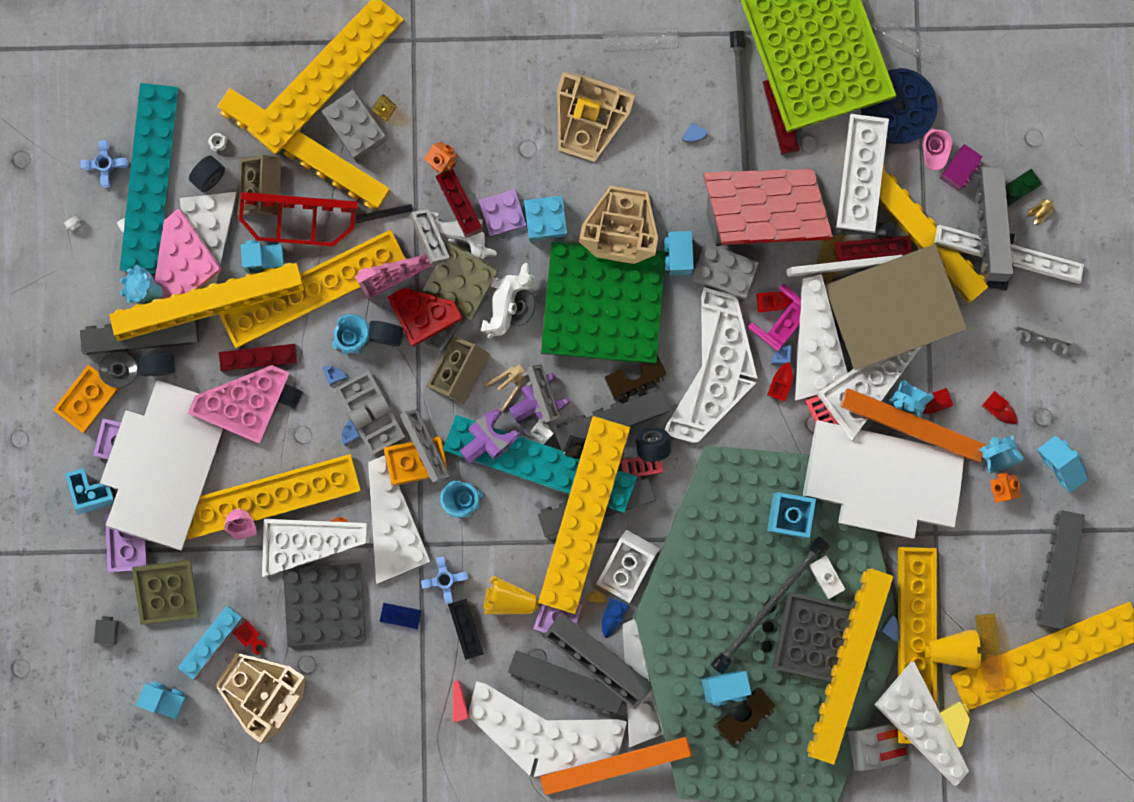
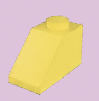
M956 702L939 712L957 748L962 746L970 721L968 717L970 712L965 703Z

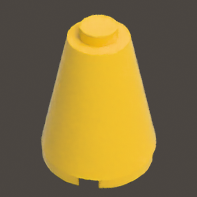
M497 576L490 578L489 583H492V586L486 590L483 609H486L484 614H532L533 611H537L539 600L536 599V595Z
M970 629L930 641L928 646H925V657L929 658L930 662L973 669L979 668L981 653L978 654V647L981 646L976 630Z

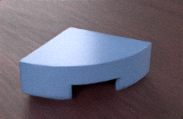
M691 123L682 140L686 142L701 140L708 134V131Z
M792 345L783 346L778 352L776 351L771 364H785L787 362L791 364Z
M322 367L329 385L347 379L346 374L337 367Z
M352 420L346 423L342 432L344 446L361 437Z
M890 615L880 632L894 642L899 640V623L893 615Z

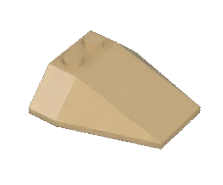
M563 71L557 89L558 150L595 162L630 114L636 95L621 87L597 79ZM580 96L602 103L595 122L582 117L580 119L573 117Z
M610 185L582 224L579 242L595 257L635 264L654 256L658 235L648 192Z
M236 653L215 686L246 733L260 743H264L282 730L302 700L306 677L292 667Z

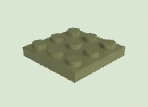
M449 241L446 245V250L450 259L435 266L422 292L437 298L454 301L461 315L472 320L499 270Z
M191 559L132 567L141 625L199 617Z

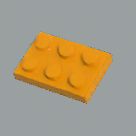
M88 364L54 407L53 411L79 431L85 433L119 388L110 387L101 380L99 372Z
M441 437L431 438L448 472ZM413 442L384 447L391 486L430 478Z

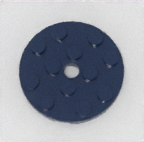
M905 68L888 70L896 98L861 109V114L889 119L887 143L907 144L914 142L928 132L936 119L938 110L936 93L929 81L913 70ZM902 102L904 104V109L902 111H896V109L894 108V103Z

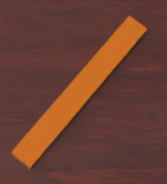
M846 389L841 408L974 462H981L983 454L979 449L986 444L852 389Z
M686 736L540 776L544 794L548 795L693 755L688 737Z

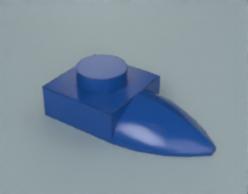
M610 598L602 619V632L605 638L612 635L618 629L628 604Z

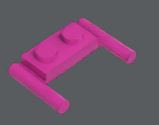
M782 284L779 290L793 300V302L771 330L766 333L753 322L747 327L777 352L800 324L801 297L785 284Z

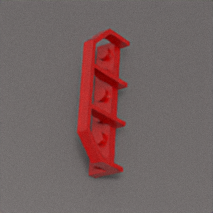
M241 192L238 220L256 241L334 247L354 229L355 210L358 207V201ZM256 202H264V206L275 207L276 203H278L276 238L259 237L243 219L244 204L256 205ZM295 205H302V209L312 210L310 241L280 238L282 207L295 208ZM317 207H322V211H333V208H340L341 212L351 213L350 227L333 242L315 241Z

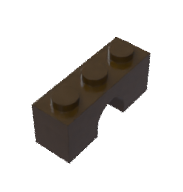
M658 354L656 364L639 363L642 375L638 379H628L622 369L604 377L613 400L616 398L619 401L629 397L628 393L634 390L638 393L645 390L647 384L653 382L656 385L664 381L663 377L666 376V371Z
M756 688L751 692V695L746 697V700H742L747 705L749 711L746 719L737 721L732 714H726L713 726L729 745L739 744L745 738L743 735L746 732H752L759 726L758 722L762 718L767 719L773 714L774 711L772 709L776 705L761 688Z

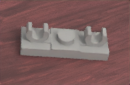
M429 208L411 212L410 218L430 264L434 266L450 259Z
M1018 320L1015 323L1014 329L1019 330L1015 334V339H1019L1020 334L1023 333L1026 335V343L1030 340L1031 334L1037 337L1036 340L1041 342L1054 341L1052 351H1055L1057 345H1060L1063 348L1061 353L1063 355L1067 352V346L1073 344L1074 337L1022 320Z
M542 364L527 367V371L522 375H529L530 382L526 383V386H532L534 398L540 408L535 410V413L542 412L543 415L542 419H539L538 422L547 423L559 420L560 416Z

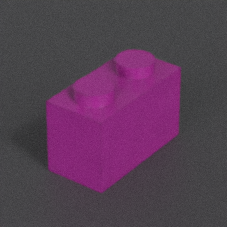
M963 144L940 179L958 191L961 187L966 188L972 180L969 177L973 171L976 173L981 167L982 163L980 160L983 156Z

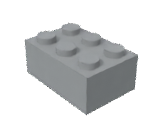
M351 90L322 110L324 117L355 161H358L387 141L386 136L354 90Z
M705 242L691 282L734 295L737 299L745 301L759 262Z

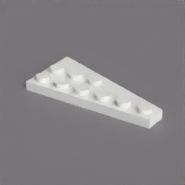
M237 192L180 198L181 210L215 260L221 265ZM219 273L199 289H203L210 284L217 283Z
M822 274L802 279L794 400L817 395L818 392L847 374Z
M921 347L858 370L853 369L818 392V397L851 441L868 418L840 407L846 389L849 388L882 401Z
M385 455L368 462L376 584L430 562L400 486H391Z
M264 519L262 577L370 542V523Z
M634 619L623 623L624 662L650 682ZM652 689L636 709L627 704L629 747L663 734Z
M910 662L874 705L953 785L957 786L969 770L915 662Z

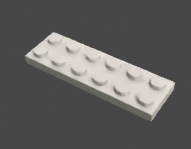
M850 114L836 228L875 233L889 121L887 118Z

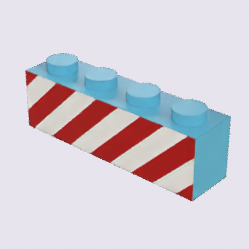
M226 606L179 665L178 669L192 680H196L244 620V617L230 606Z

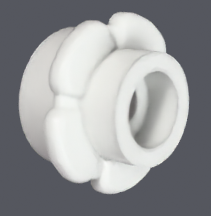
M221 133L213 134L208 141L210 148L213 151H223L226 148L227 138L222 136Z
M77 215L64 222L67 227L65 229L70 228L73 231L81 226L80 221L82 219H79Z

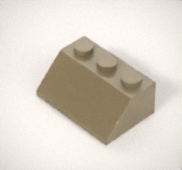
M258 155L240 159L238 216L241 192L280 195L281 158ZM256 202V205L244 204L243 216L268 217L278 215V203H276L275 207L264 206V202Z
M453 336L426 387L464 405L487 363L490 353L473 343Z

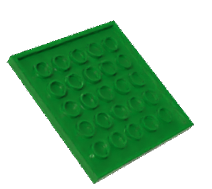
M551 242L541 354L656 364L666 252L656 251L654 256L631 264L595 257L582 244Z

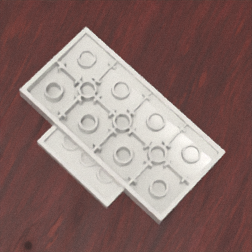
M157 380L144 416L125 411L100 481L102 485L118 489L106 523L107 528L182 551L223 432V428L188 414L193 399L198 393Z
M817 420L802 497L841 505L838 520L840 524L914 539L917 521L947 528L955 527L964 457L937 446L859 430L851 441L840 425Z

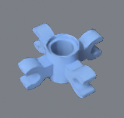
M101 140L99 141L100 155L95 160H81V169H98L101 172V186L103 188H111L110 173L115 168H129V160L127 158L111 159L109 157V142ZM109 160V165L106 168H101L102 161Z
M438 557L436 559L439 573L436 578L422 580V588L439 586L443 589L445 604L453 603L450 587L454 582L468 580L467 571L457 574L447 572L445 557ZM446 574L450 577V583L443 586L440 584V577Z

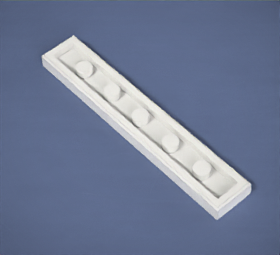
M902 255L790 267L786 271L788 277L865 269L899 258Z

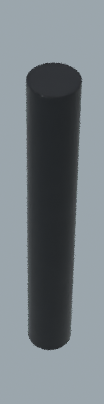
M412 204L357 215L356 221L360 223L412 212Z

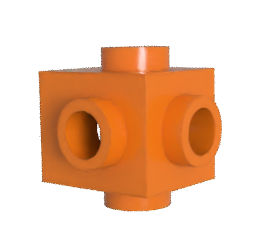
M441 141L432 145L424 159L431 164L435 171L443 173L448 170L451 171L455 167L456 159L459 155L454 152L453 147Z
M1007 472L998 474L997 479L990 480L995 503L1022 497L1017 475L1009 476Z

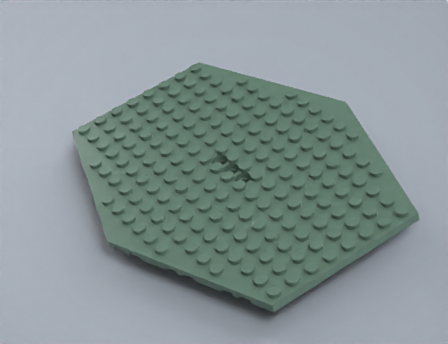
M704 446L692 479L688 484L687 491L678 508L637 611L634 614L664 741L668 742L687 736L693 755L670 762L679 799L718 802H838L853 765L848 731L868 727L876 707L874 704L879 700L897 655L898 642L892 641L880 632L890 615H893L898 621L890 587L835 764H829L809 757L807 747L810 740L813 741L815 735L813 728L816 721L819 722L821 716L819 709L821 704L825 703L827 697L825 690L831 682L772 669L787 593L793 592L855 607V595L862 586L860 582L862 573L872 568L887 574L877 532L838 523L841 509L839 504L816 500L810 538L804 539L767 532L773 493L803 495L810 455ZM819 536L830 545L821 557L827 555L845 590L827 599L810 567L807 566L783 597L778 600L772 611L762 619L761 623L757 625L756 629L733 654L732 663L723 674L738 670L746 671L751 692L756 688H761L776 707L772 709L774 712L767 719L762 718L758 722L759 726L755 730L746 732L743 735L745 738L739 744L729 745L713 726L726 714H732L737 721H743L748 716V707L743 701L735 702L731 701V699L727 700L728 704L720 706L706 702L701 679L720 675L710 665L720 653L729 650L735 640L742 635L741 633L758 616L757 614L761 612L765 604L774 597L773 595L777 593L778 589L790 578L789 576L793 574L801 562L806 559L805 557H807L810 550L809 547ZM765 622L771 624V630L768 633L763 629ZM765 641L770 644V649L767 652L762 650V643Z

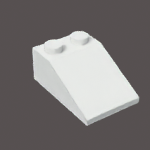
M626 530L620 537L596 585L630 603L660 548Z

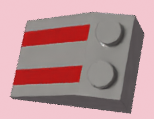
M893 723L848 731L854 770L866 771L908 761L906 744L898 743V728Z

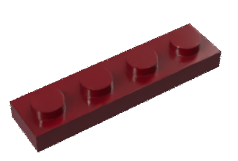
M765 80L762 84L780 153L784 155L799 151L800 147L796 132L794 130L787 133L769 81Z
M448 170L436 175V180L465 239L483 232V228L454 170Z
M910 236L834 243L837 262L895 255L904 256L912 253Z
M296 344L219 352L220 371L296 364Z

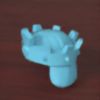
M135 265L134 269L129 268L127 270L129 273L127 277L120 280L124 284L120 294L127 298L126 302L148 304L155 299H161L163 296L162 286L154 283L152 275L138 265Z
M349 313L342 315L337 321L336 329L333 331L334 340L332 341V348L342 350L345 355L348 353H361V349L368 345L370 326L366 319L357 314Z
M901 380L898 391L894 393L889 402L894 404L895 408L913 415L916 413L921 418L926 408L925 405L933 400L934 395L932 393L927 394L909 382Z
M1014 435L1004 439L992 437L988 446L985 445L979 449L983 454L982 457L987 461L989 473L1001 471L1024 460L1023 455L1017 450Z
M451 481L441 491L440 503L443 510L452 517L469 518L473 512L480 509L481 505L479 503L484 493L480 489L477 490L470 482Z

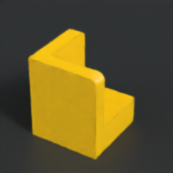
M580 96L573 117L577 119L582 117L595 122L602 103Z

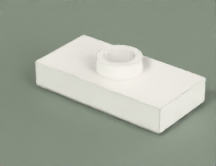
M827 555L809 565L827 599L845 590Z

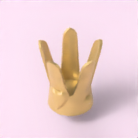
M1043 199L1040 201V204L1027 210L1030 211L1027 213V216L1035 214L1036 220L1034 224L1037 225L1040 222L1041 225L1046 216L1053 212L1054 207L1051 203L1054 201L1050 202L1047 199Z

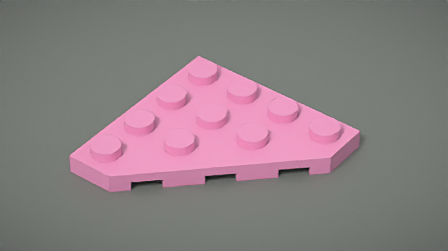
M177 209L164 220L154 281V283L162 286L163 296L161 299L170 298L171 295L177 293H188L191 289L201 288L222 271V268L181 209Z
M423 254L414 258H405L401 261L385 263L370 269L364 268L355 277L367 299H370L432 267L427 255Z
M271 365L195 395L188 414L260 444L289 372Z

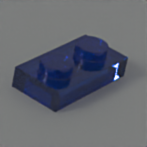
M383 603L379 622L418 629L422 610Z

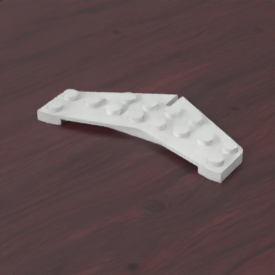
M705 287L701 295L702 367L665 427L670 437L690 443L699 442L757 383L739 378L740 375L758 379L738 299L734 295Z
M476 682L469 708V717L529 776L534 759H538L534 777L616 756L619 753L627 721L619 719L545 720L491 686L481 682Z

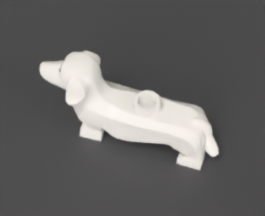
M430 212L442 240L446 241V244L449 241L456 245L457 242L468 244L471 248V254L484 262L489 257L497 256L495 250L484 247L485 235L483 232L465 239L457 221L443 223L439 221L438 213ZM478 219L483 228V219Z
M529 263L522 265L518 276L506 275L502 279L495 277L491 287L496 288L492 297L493 317L490 323L483 320L481 328L482 332L488 334L487 338L490 339L506 333L510 326L512 314H515L517 310V305L514 303L516 293L534 286L535 278L530 274Z

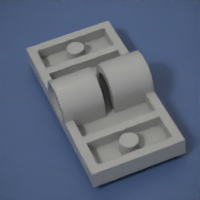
M369 370L335 388L371 456L384 450V447H389L406 438Z

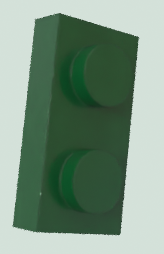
M1032 168L1005 185L1009 206L1042 185Z

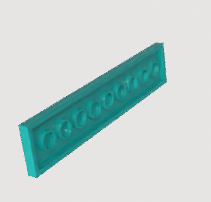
M140 83L120 271L127 272L129 268L134 269V266L138 265L146 269L150 274L156 275L165 219L178 87Z
M456 415L443 451L465 459L460 450L475 438L469 431V428L476 421ZM493 427V431L496 434L504 435L509 433ZM519 436L511 447L498 458L492 459L486 451L474 462L570 495L580 458L566 456L561 450ZM618 470L608 509L625 514L637 481V476Z

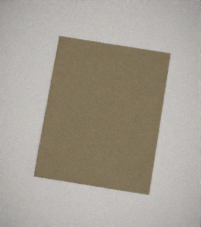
M936 244L825 285L854 370L967 330Z

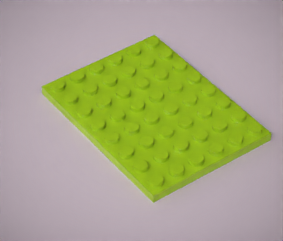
M740 0L787 133L896 98L895 90L861 0Z

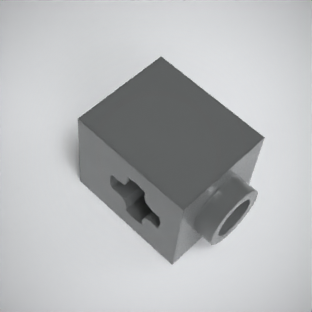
M102 616V620H96L94 643L117 644L119 621H113L114 617Z

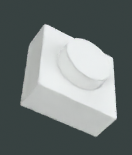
M543 422L536 423L530 431L541 444L549 441L554 434L550 427Z

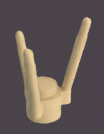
M520 365L512 366L506 372L484 384V387H488L507 375L508 379L498 387V391L502 390L510 382H513L515 385L518 383L502 407L501 412L506 410L519 389L526 383L525 378L527 376L522 375L525 370Z

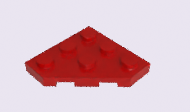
M402 288L387 297L413 347L463 320L456 303L451 300L437 298L436 296L415 292L407 288Z

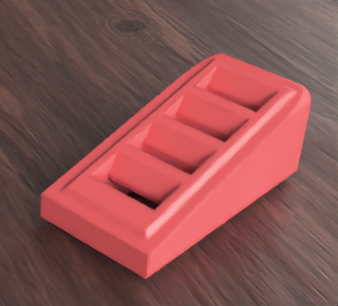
M818 395L805 400L815 424L817 420L820 421L818 417L828 414L829 417L821 421H831L832 424L838 425L823 402L815 407L812 406V403L821 400ZM825 407V411L816 414L815 410Z
M639 457L624 459L620 462L621 471L628 474V463H631V475L637 477L663 473V466L661 460L654 461L653 466L652 462L646 461L648 471H645V460ZM636 462L639 465V473H637Z
M459 680L454 681L453 684L454 722L469 718Z

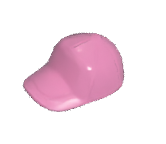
M932 129L924 137L922 149L926 166L931 170L944 168L948 161L952 139L947 131Z
M235 509L227 515L224 528L233 538L240 540L257 534L253 517L247 511Z

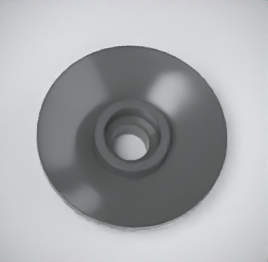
M526 289L516 293L514 303L517 305V310L515 314H512L510 322L513 326L526 324L535 312V298Z
M111 352L100 361L98 368L99 376L110 387L122 388L128 386L137 376L136 361L125 352ZM116 370H120L122 373L115 374L114 372Z

